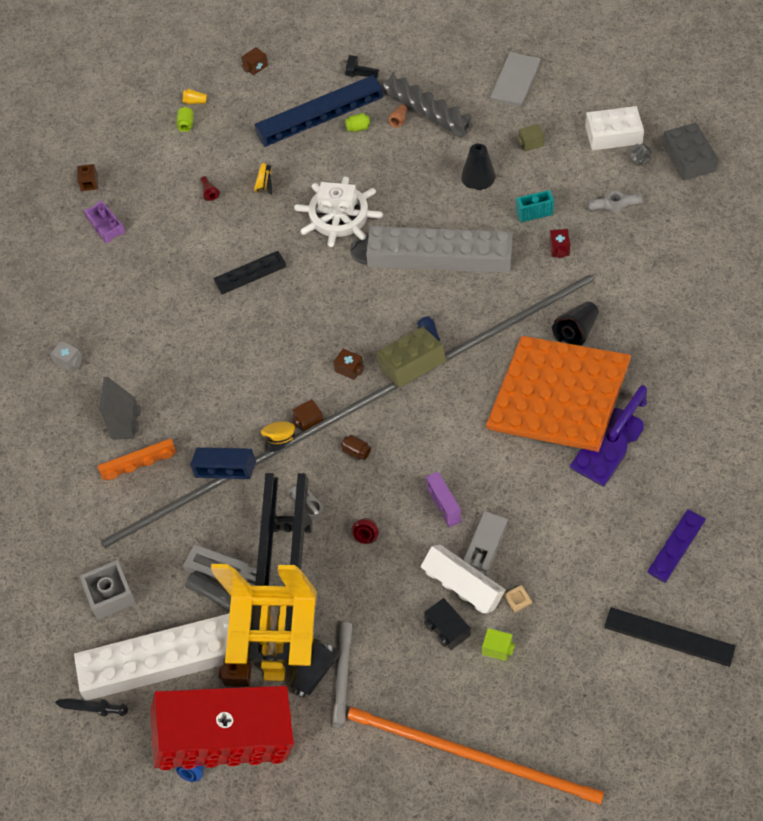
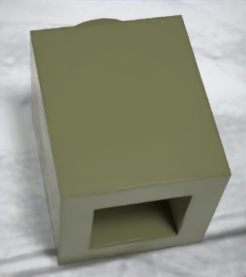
M539 124L519 129L517 142L519 147L522 146L525 152L544 146V134Z

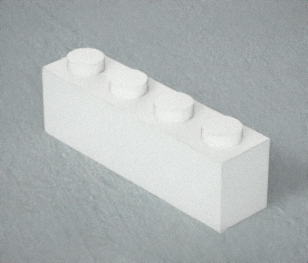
M442 545L432 546L421 565V568L426 571L425 573L429 577L441 581L442 586L458 593L460 599L469 601L481 613L487 614L494 611L506 591Z

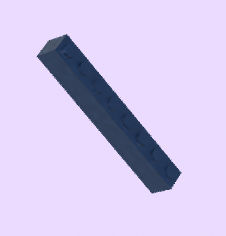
M374 75L255 123L256 134L264 147H267L382 99V86Z

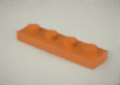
M170 438L100 464L98 469L103 481L107 479L112 480L125 472L131 473L141 466H150L160 459H169L176 454V450Z

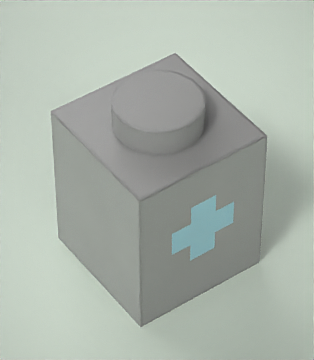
M63 341L50 353L54 364L70 372L78 368L82 362L79 349Z

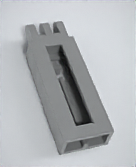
M484 511L464 557L466 563L484 575L488 574L508 526V519ZM479 549L482 552H488L483 563H480L482 554L478 553Z
M195 544L183 565L187 572L193 573L197 571L209 580L220 583L213 575L211 564H229L234 569L240 571L239 574L248 583L255 584L256 581L254 576H256L257 569L250 567L248 563Z

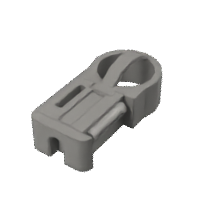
M296 486L288 491L289 497L292 496L294 500L296 498ZM308 490L306 508L309 506L313 510L314 514H309L311 520H316L323 513L322 505Z

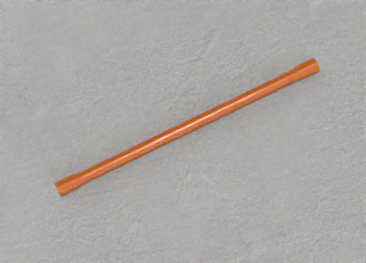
M351 707L348 713L349 720L400 735L601 805L604 791L564 780L372 715L370 712Z

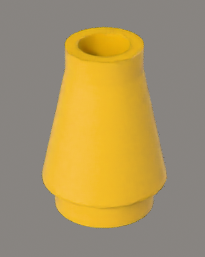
M189 88L183 91V103H187V105L206 104L207 94Z

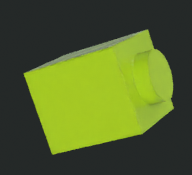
M488 628L482 645V655L507 661L508 655L512 656L515 649V643H512L513 635Z

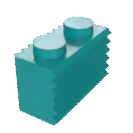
M546 190L517 197L515 211L519 221L523 223V221L536 220L540 217L553 216L554 198L551 191Z

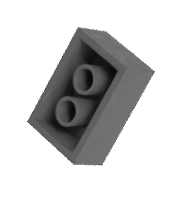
M697 123L664 131L662 145L683 181L716 172L718 157Z

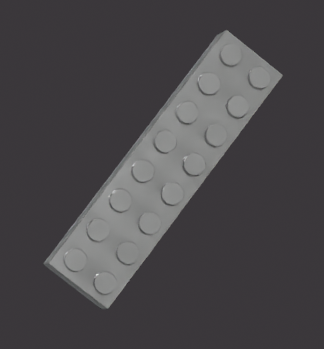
M370 226L366 253L368 267L510 273L513 232Z

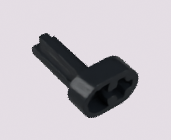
M349 55L345 75L354 77V74L367 77L374 75L375 78H378L379 69L358 66V56Z

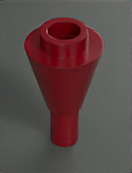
M202 176L200 180L203 184V197L206 201H213L219 197L220 191L208 181L206 176Z

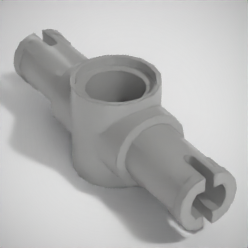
M618 190L609 192L608 196H604L601 199L588 200L589 211L605 209L612 213L620 212L622 208L630 205L642 204L641 193L625 195Z

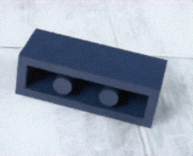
M197 447L190 466L195 478L251 479L256 460L252 449Z

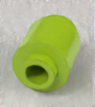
M188 107L178 109L176 125L179 131H190L193 127L194 112Z
M365 113L348 116L345 119L347 131L354 133L368 129V125H370L369 116H365Z

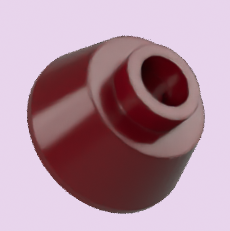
M370 518L356 521L351 529L352 536L361 544H371L377 540L379 535L375 521Z

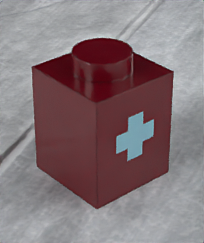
M568 229L550 230L551 256L558 258L570 256Z

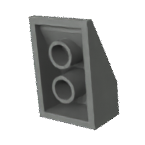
M104 377L100 412L112 439H134L135 432L139 430L137 416H140L141 413L140 405H137L134 396L109 377Z

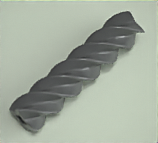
M393 72L389 79L383 82L385 94H389L393 99L401 101L409 108H413L419 114L427 116L431 121L439 123L443 128L453 131L457 136L463 138L466 132L473 127L470 114L461 115L458 107L448 108L444 99L434 100L433 94L431 92L422 93L419 85L409 86L405 77L397 79Z

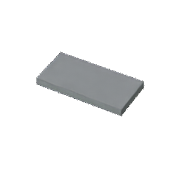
M510 52L490 96V101L522 108L540 66L541 58Z

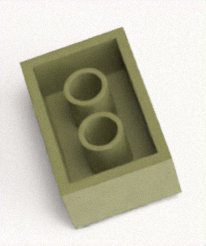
M423 326L376 352L379 367L398 388L446 362L443 345Z

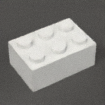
M637 106L586 112L585 127L592 150L642 144L644 129Z

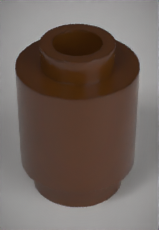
M352 434L348 437L346 436L341 443L342 451L358 460H366L371 452V446L367 442Z

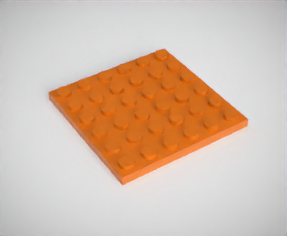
M521 336L486 423V428L501 433L599 452L631 361V355Z

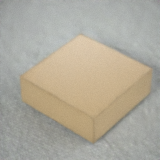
M522 585L503 595L514 613L532 604V600Z

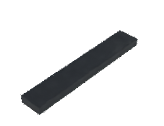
M610 607L604 627L605 629L728 667L731 665L736 645Z

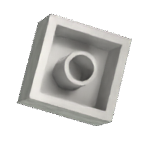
M119 560L80 575L91 609L97 620L136 604Z

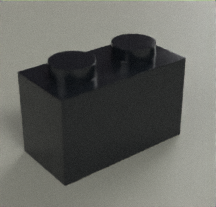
M445 598L424 612L425 626L430 632L435 631L438 635L437 639L443 647L448 646L452 650L471 636L470 626Z

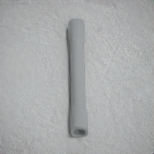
M349 622L340 623L339 628L340 654L338 657L336 695L332 725L344 727L346 721V692L349 650L352 637V624Z

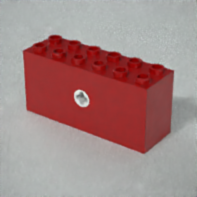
M287 686L155 691L150 708L154 769L160 768V770L167 771L173 769V767L193 769L196 766L214 768L223 764L234 767L240 765V763L259 765L262 762L280 764L287 760L294 745Z

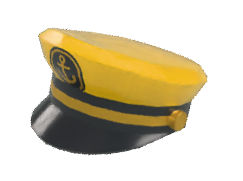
M264 162L260 165L254 187L255 193L265 190L272 195V165H267Z
M277 421L265 426L261 430V434L266 438V450L276 452L284 449L295 438V425L290 422Z

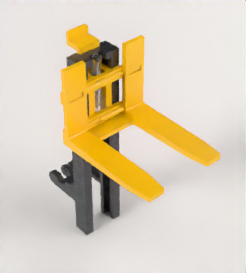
M265 473L255 586H251L229 564H211L213 575L231 595L225 663L247 664V658L252 663H261V669L264 671L263 679L265 681H284L286 668L283 664L311 666L317 591L301 571L304 531L312 533L313 529L312 520L306 511L308 477L306 473L297 474L294 516L276 515L279 479L274 477V473ZM280 525H284L285 532H291V528L293 531L290 565H278L277 569L280 578L286 586H269L274 532H279ZM276 606H278L277 614L275 612L273 615H271V612L275 610Z

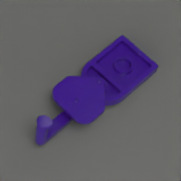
M645 385L638 388L624 410L614 408L599 452L581 449L571 463L570 469L605 487L627 453V443L636 441L644 429L643 421L634 416L633 413L638 406L644 407L647 405V388Z

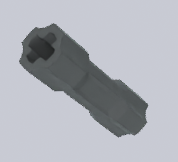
M197 571L189 575L185 584L188 589L209 598L230 612L231 595L225 589L211 582Z

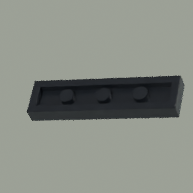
M276 251L214 278V282L221 295L285 268L286 262L279 251Z

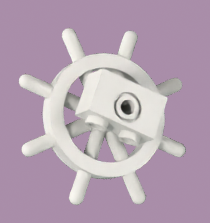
M346 176L343 177L341 184L321 182L319 186L317 183H313L312 189L317 194L311 199L310 204H296L294 206L295 211L309 212L311 224L300 230L301 234L306 235L316 229L321 234L329 236L327 243L329 247L334 246L336 237H345L353 233L360 240H365L366 235L361 231V228L366 223L367 218L383 217V213L380 211L368 210L366 199L373 196L376 190L371 188L361 193L356 189V185L348 184L349 178ZM358 204L361 209H354L355 205ZM316 213H323L326 215H324L321 218H318ZM348 216L357 217L352 221ZM333 219L332 225L326 224V222ZM343 221L345 224L339 225V222Z

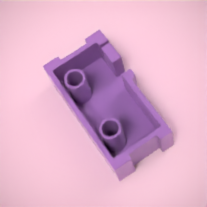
M102 201L84 210L86 218L95 227L96 232L106 244L116 236L126 233L122 223Z
M439 472L426 476L427 490L441 513L446 512L442 516L448 527L462 522L460 518L461 509Z

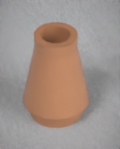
M399 105L389 115V124L392 127L397 128L404 124L407 112L405 105Z

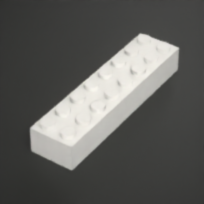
M230 613L75 653L80 694L84 700L88 701L222 666L226 656Z

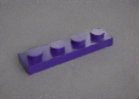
M687 509L647 573L666 583L705 523L706 518Z

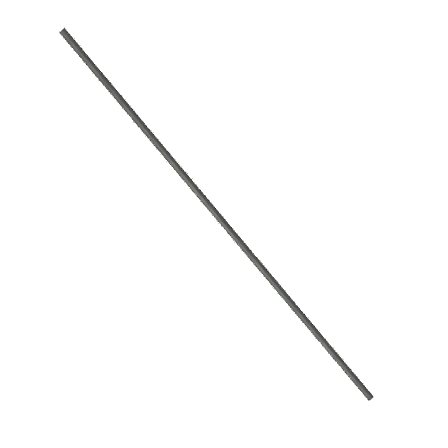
M591 275L584 277L445 353L446 361L593 281V277ZM392 382L295 435L293 441L284 449L276 452L266 451L255 457V466L397 389L398 386ZM214 479L102 541L104 547L107 548L231 479Z

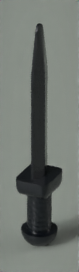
M59 699L55 701V704L61 708L96 712L100 716H107L108 713L125 716L128 712L127 705L123 703L121 705H113L105 699H102L101 702L77 699Z

